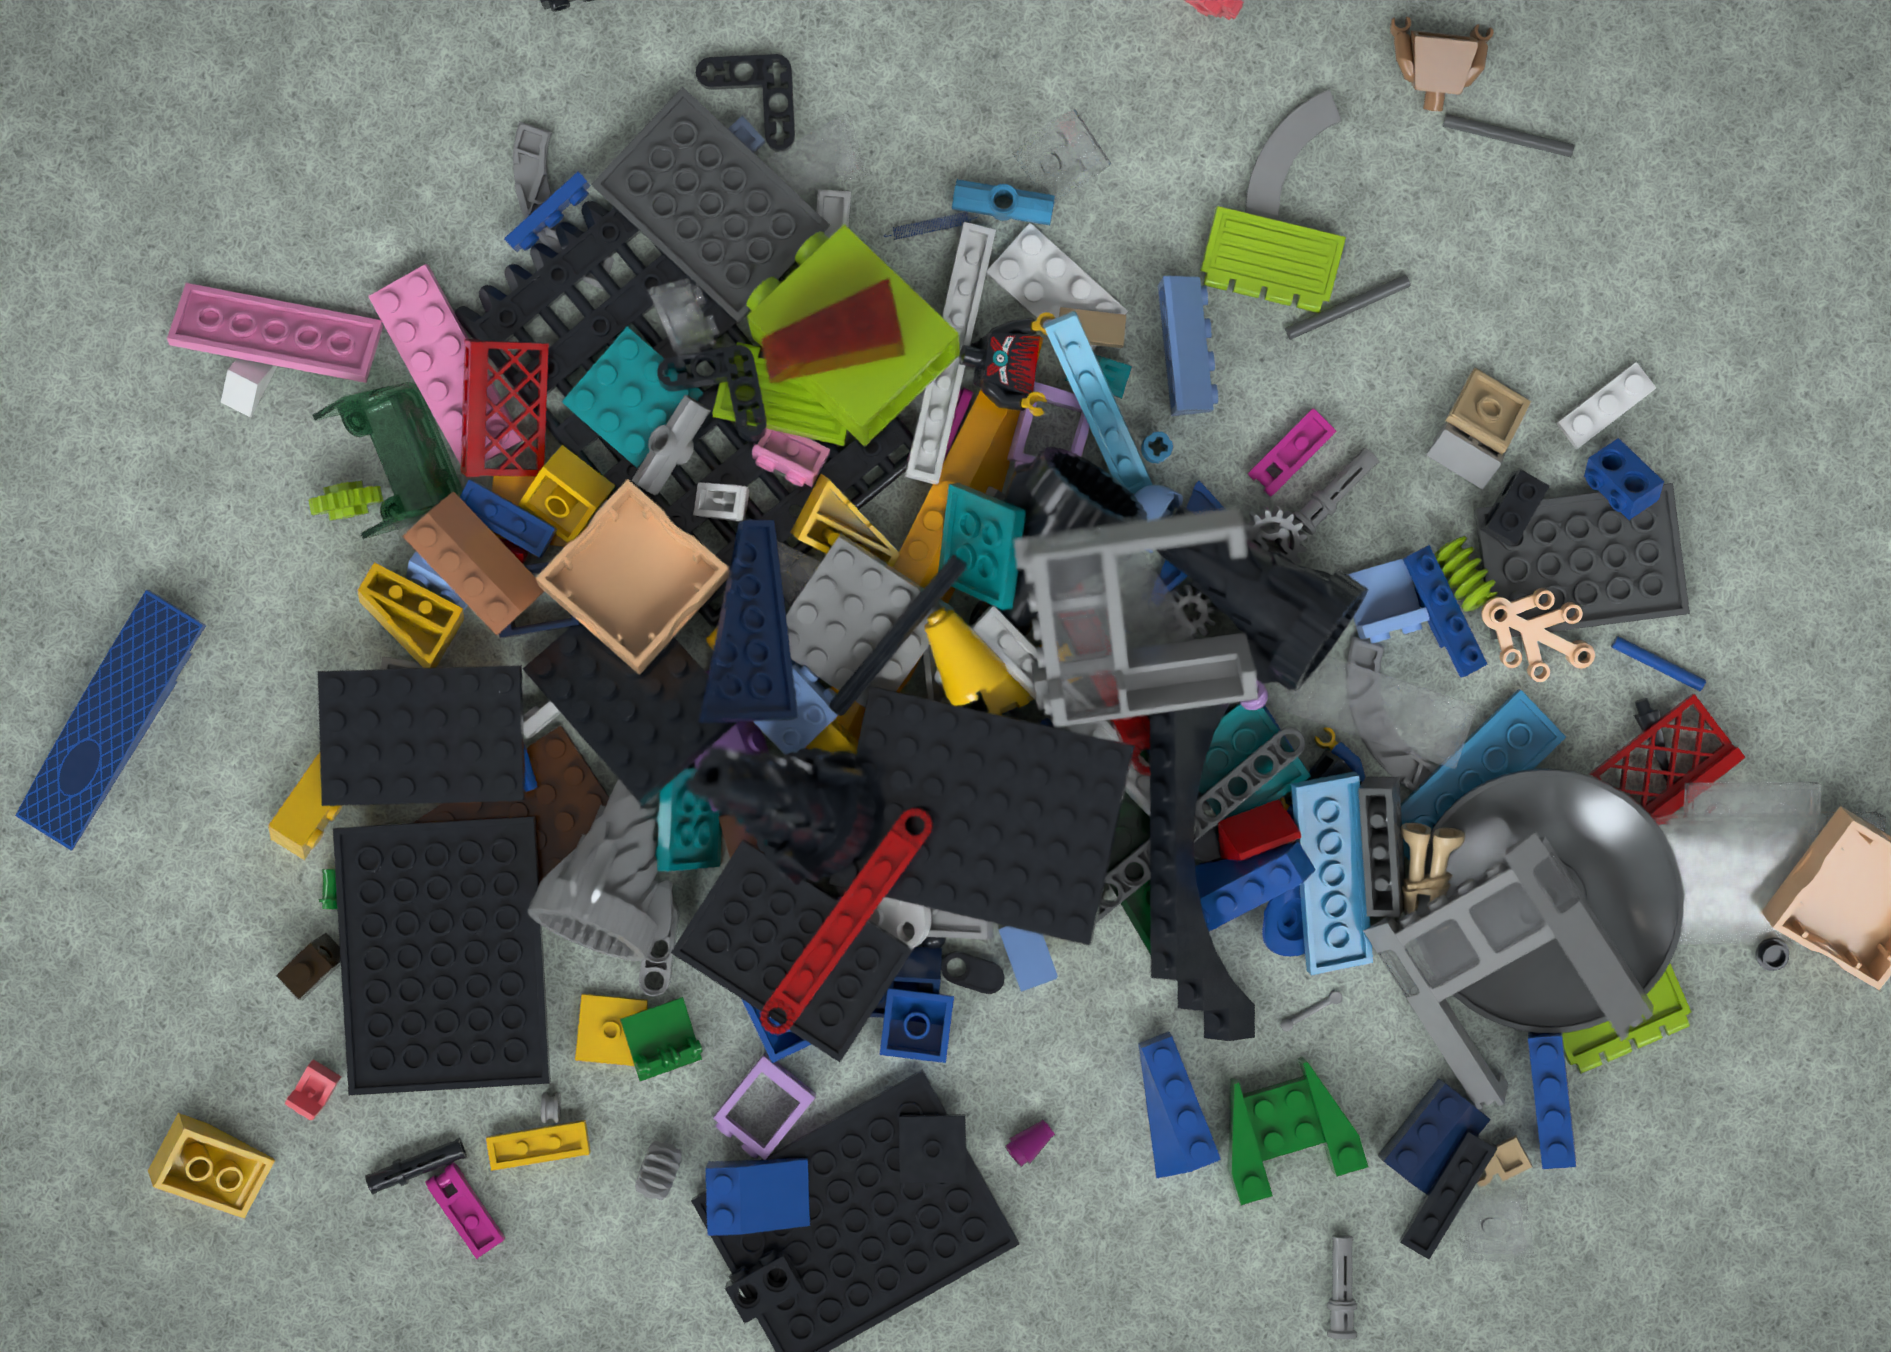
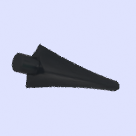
M1647 698L1635 701L1638 714L1634 715L1642 732L1661 720L1659 709H1651ZM1662 728L1656 732L1655 746L1665 747ZM1654 750V755L1660 769L1668 771L1669 762L1666 751ZM1663 774V776H1664V778H1665V780H1666V783H1667V775H1664V774Z

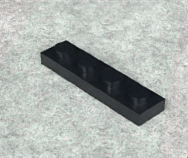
M1467 1129L1401 1236V1244L1427 1259L1431 1258L1497 1151L1495 1144Z

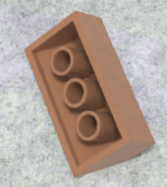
M454 491L402 536L496 635L503 631L544 592L539 587L535 576Z

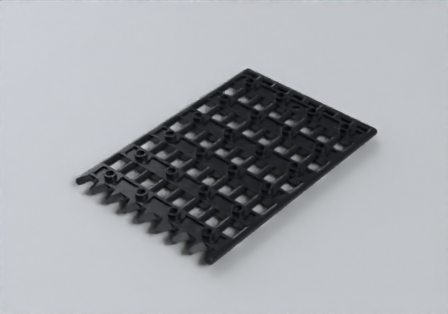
M594 201L585 202L581 209L588 228L587 231L583 232L568 222H561L557 225L556 235L562 248L560 253H557L543 243H536L531 247L530 255L537 272L532 274L517 264H510L506 267L505 278L511 290L509 295L504 294L491 285L481 287L479 298L486 314L480 316L466 306H460L455 310V315L473 339L480 341H509L515 337L519 342H536L525 327L540 315L559 338L548 348L547 394L557 387L564 397L574 388L567 378L581 366L588 372L596 363L592 357L607 345L610 347L625 328L631 325L638 329L652 348L664 359L713 350L711 345L726 333L736 345L737 342L753 345L737 326L738 322L659 248L657 250L662 255L646 267L627 244L640 231L614 206L609 211ZM616 252L636 275L622 288L618 286L601 265ZM590 273L610 296L609 299L596 309L576 287ZM782 277L779 282L782 283L785 279ZM684 282L704 305L690 318L684 314L669 295ZM565 294L585 317L571 330L566 327L550 307ZM658 303L678 326L665 339L660 337L643 316ZM759 346V358L764 359L766 350ZM488 348V357L500 369L508 359L499 349ZM527 350L528 354L533 358V361L525 367L529 373L539 364L540 350ZM707 361L708 364H709V365L713 368V370L715 371V369H716L715 365H714L712 362ZM513 365L502 373L513 387L526 376L522 370L518 372ZM687 369L688 379H692L693 376ZM539 372L534 376V378H535L538 382H539ZM529 380L518 391V394L529 406L538 397V388ZM720 383L713 384L706 391L702 387H698L704 393L698 402L711 410L692 439L694 451L712 471L700 483L748 487L760 477L778 499L779 503L766 514H763L754 501L748 497L746 514L751 520L775 521L778 553L782 556L779 558L781 574L814 548L802 541L791 548L786 540L793 535L791 530L798 518L790 515V507L797 504L803 509L821 473L842 494L853 486L858 494L850 502L860 510L906 472L907 459L911 451L914 435L900 418L896 416L866 446L856 438L851 444L840 451L835 444L815 440L817 443L830 449L828 456L830 461L822 467L812 487L804 484L803 487L798 486L789 493L773 472L764 470L755 464L756 459L752 458V449L755 444H758L759 440L747 442L739 435L731 421L713 417V409ZM538 405L533 409L536 415L538 413ZM546 407V427L561 446L566 447L601 475L602 473L583 450L599 438L618 461L614 467L602 475L615 485V488L606 499L607 501L628 479L657 504L679 529L696 538L701 544L702 542L693 531L709 520L728 543L715 556L730 569L736 532L726 520L693 515L698 483L696 484L681 465H676L671 475L686 493L670 505L660 492L658 495H653L634 483L632 479L638 468L575 413L560 424ZM716 427L722 431L737 450L723 463L702 440L703 437ZM904 444L909 452L894 464L888 456ZM878 465L884 473L868 485L863 477ZM727 579L698 610L712 627L719 625L722 606L715 611L710 603L725 591Z

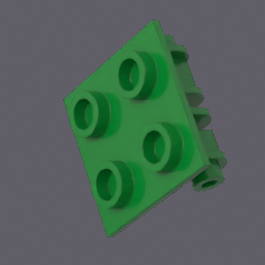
M683 997L620 1019L640 1082L702 1060V1046L700 1041L696 1040Z

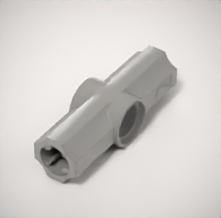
M685 395L666 426L661 425L652 432L648 443L650 452L632 481L649 493L658 495L675 466L683 465L691 457L694 448L692 439L711 410L692 397Z

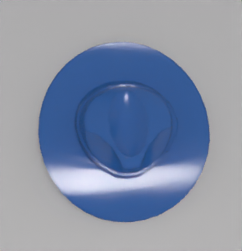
M1298 885L1269 900L1264 910L1262 928L1264 944L1271 952L1281 956L1292 957L1305 954L1300 886Z

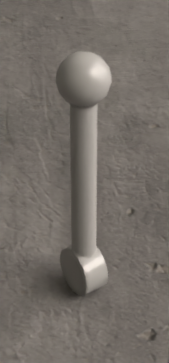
M1333 991L1330 993L1329 998L1292 1019L1282 1020L1281 1029L1286 1032L1291 1031L1293 1025L1332 1003L1339 1004L1343 998L1342 994L1338 991Z

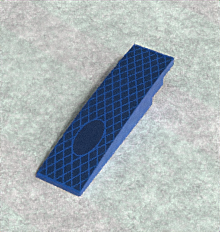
M150 590L144 592L56 740L15 815L16 817L73 851L177 684L176 679L192 655L190 653L191 649L206 627L204 623Z

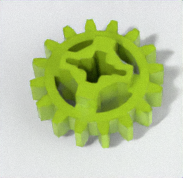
M363 480L323 487L324 495L308 499L311 515L328 513L329 521L369 514L368 506L384 502L381 486L364 487Z

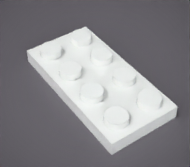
M1031 223L1027 225L986 272L989 277L1036 319L1045 312H1049L1055 318H1058L1060 307L1124 315L1128 313V310ZM1091 345L1093 350L1097 347V345Z

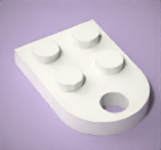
M840 886L835 887L842 897L849 889ZM884 897L869 920L914 948L925 940L930 931L931 911L928 907ZM905 922H909L914 927L915 934L913 939L907 938L904 934L903 926Z

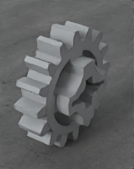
M1262 506L1261 515L1259 516L1253 511L1249 512L1251 521L1249 523L1242 521L1244 538L1249 540L1253 538L1255 544L1267 551L1280 553L1294 563L1300 564L1301 560L1297 557V554L1307 550L1306 547L1300 544V541L1307 539V535L1303 531H1298L1303 526L1302 522L1298 519L1293 520L1295 515L1288 510L1283 514V510L1279 506H1275L1272 513L1267 507ZM1290 535V544L1288 547L1287 538ZM1262 537L1268 540H1275V543L1280 547L1277 548L1274 545L1266 544Z

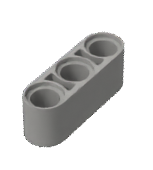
M674 901L672 904L673 917L668 937L663 939L668 944L667 954L656 955L651 950L650 955L645 957V960H641L639 986L649 996L663 994L671 982L674 955L671 951L676 945L680 916L679 907ZM653 971L659 972L664 978L663 986L660 988L651 987L647 982L648 973Z

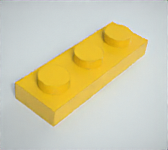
M586 1120L486 1137L491 1171L589 1155L591 1153Z

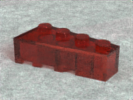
M889 278L761 338L770 383L905 355L903 337Z

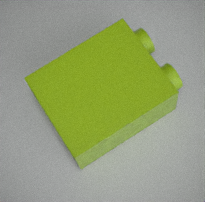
M844 224L830 238L822 231L812 235L800 247L795 256V261L800 266L782 283L775 277H770L763 281L747 300L746 305L751 310L747 318L752 338L855 438L866 446L960 356L959 333Z

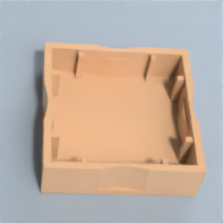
M627 479L594 515L585 531L569 542L535 579L540 588L640 675L726 581L729 567L696 538L679 529L657 504Z
M1840 806L1761 913L1777 931L1812 951L1830 957L1842 969L1878 990L1882 988L1891 976V836Z

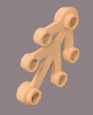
M1539 588L1533 594L1511 602L1504 597L1489 599L1482 607L1481 617L1486 626L1496 631L1501 649L1499 658L1506 667L1516 668L1522 662L1521 652L1513 647L1509 627L1519 631L1529 664L1527 673L1536 682H1543L1550 675V668L1542 661L1537 641L1565 654L1567 661L1576 668H1586L1594 661L1595 651L1587 642L1583 640L1569 642L1544 629L1565 621L1569 624L1579 622L1583 612L1577 604L1567 602L1559 609L1525 620L1516 614L1534 607H1538L1541 610L1550 609L1555 602L1553 593L1545 588ZM1547 594V601L1544 604H1539V597ZM1575 608V615L1567 618V611ZM1503 609V616L1500 619H1495V612ZM1582 651H1586V658L1583 661H1579L1578 655ZM1515 652V659L1507 662V655ZM1542 666L1543 672L1541 675L1535 676V669Z

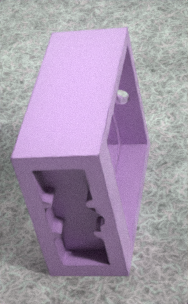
M1034 382L1033 392L1043 393L1047 400L1045 403L1081 413L1071 452L1082 456L1090 427L1075 394ZM1028 408L1020 411L1007 460L1015 462L1014 468L1019 464L1031 463L1036 458L1035 456L1023 453L1033 418Z
M764 1053L716 1112L713 1119L718 1123L715 1126L727 1137L731 1138L734 1135L742 1141L741 1147L755 1159L760 1156L766 1160L815 1099L816 1093L777 1061L772 1063L769 1055ZM761 1072L799 1102L765 1145L727 1115Z

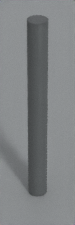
M1449 114L1445 115L1442 126L1571 157L1574 151V144Z
M1405 274L1285 328L1289 340L1294 339L1411 287L1410 281Z

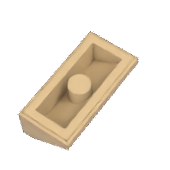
M1060 307L1059 317L1076 311L1091 345L1123 348L1126 315Z

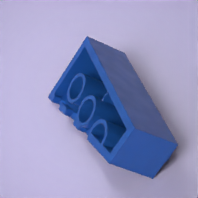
M1299 841L1280 845L1243 860L1224 859L1215 862L1208 861L1195 866L1196 882L1208 931L1304 883L1316 869Z
M1168 1031L1138 1043L1156 1179L1189 1173L1220 1161V1155L1170 1032Z

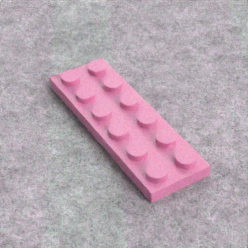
M424 264L368 297L461 465L465 339L469 338L429 265ZM492 383L487 388V397L496 405L502 398ZM488 403L486 413L492 409V407ZM504 404L499 410L512 422L513 418ZM497 413L493 414L486 421V431L493 438L508 426ZM511 430L498 443L507 451L523 442V440ZM487 436L485 439V446H487L491 442L487 438ZM494 446L485 454V462L502 452Z
M185 283L167 340L171 346L366 383L383 324L378 319Z

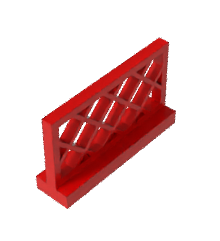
M465 339L461 473L466 477H536L544 466L548 343ZM488 348L502 349L510 357L498 371H495L488 363ZM508 349L520 350L513 355ZM527 350H540L539 364L529 373L517 359ZM515 363L526 376L512 389L500 375ZM489 370L493 375L487 380ZM538 372H539V382L534 378V376H535ZM498 379L509 393L495 405L487 397V388ZM531 380L538 388V397L528 406L519 397L517 392ZM514 396L525 410L510 422L499 409ZM488 403L492 407V409L486 413ZM538 405V413L536 415L533 409ZM497 413L508 426L493 438L486 431V421L493 414ZM530 413L537 421V430L526 439L515 426ZM513 430L524 443L509 455L498 442ZM486 436L491 441L487 446H485ZM537 438L535 448L531 443ZM496 446L507 459L497 468H485V454ZM527 447L536 454L535 469L521 468L514 460ZM510 463H512L516 468H506V467H507Z
M1691 694L1661 717V720L1631 740L1588 775L1601 779L1600 775L1609 768L1622 769L1618 789L1625 793L1641 795L1640 805L1659 825L1746 757L1738 747L1732 744L1697 696ZM1691 705L1699 713L1697 728L1681 726L1682 712ZM1675 718L1674 725L1668 724L1671 720ZM1705 722L1711 730L1704 729ZM1662 727L1674 729L1671 748L1655 746L1656 732ZM1680 729L1697 732L1694 751L1678 749ZM1703 732L1715 734L1722 745L1712 753L1701 752ZM1650 737L1648 745L1642 744L1645 740H1647ZM1636 747L1648 749L1645 768L1628 766L1630 752ZM1654 750L1671 752L1668 771L1651 769ZM1677 753L1694 755L1692 769L1688 772H1674ZM1700 756H1707L1705 759L1699 762ZM1623 758L1622 765H1617L1616 763ZM1628 770L1645 772L1642 791L1625 789ZM1651 773L1667 775L1666 789L1661 793L1648 792ZM1674 776H1680L1679 779L1673 782ZM1648 796L1654 797L1647 803Z

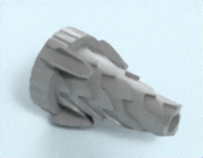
M620 780L617 781L606 807L600 805L589 833L586 836L582 835L577 848L541 880L528 910L533 920L551 932L580 946L611 957L630 961L645 960V957L650 955L654 943L668 937L672 920L673 883L668 880L660 883L654 880L658 872L655 853L659 833L657 825V814L660 806L659 792L642 806Z

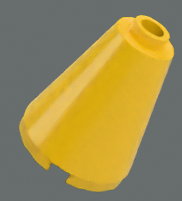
M940 608L927 617L928 622L924 626L947 699L953 706L963 705L978 699L977 692L984 688L989 692L1006 678L1009 671L1004 661L954 610L946 611L945 608Z

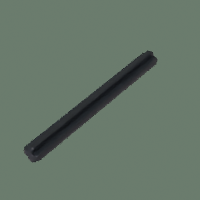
M955 554L949 558L830 701L829 707L839 716L846 713L964 572L967 564L963 559Z

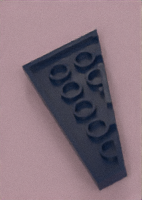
M743 520L738 524L699 723L793 720L798 717L774 520Z

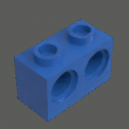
M1619 438L1588 458L1584 474L1589 486L1594 490H1598L1609 501L1611 507L1615 511L1621 512L1628 520L1657 502L1664 481Z

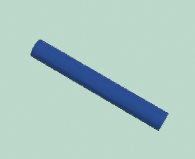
M1616 636L1611 648L1699 692L1706 683L1705 679L1619 636Z

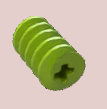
M1462 536L1443 545L1434 555L1442 568L1445 578L1449 579L1448 584L1451 590L1457 589L1454 594L1456 600H1464L1461 607L1463 611L1469 612L1483 606L1489 599L1495 597L1498 592H1490V589L1496 583L1494 579L1486 582L1483 581V578L1488 573L1487 568L1479 571L1475 569L1481 562L1480 557L1472 560L1468 558L1474 551V548L1462 549L1461 546L1467 540L1466 536Z

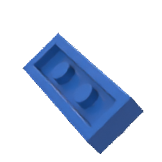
M578 171L504 239L516 252L521 249L527 251L539 240L537 234L546 226L551 229L562 220L564 215L561 212L570 204L577 206L588 196L589 193L586 190L591 185Z
M468 480L460 495L462 501L490 530L539 558L543 557L558 530L553 525L474 480Z

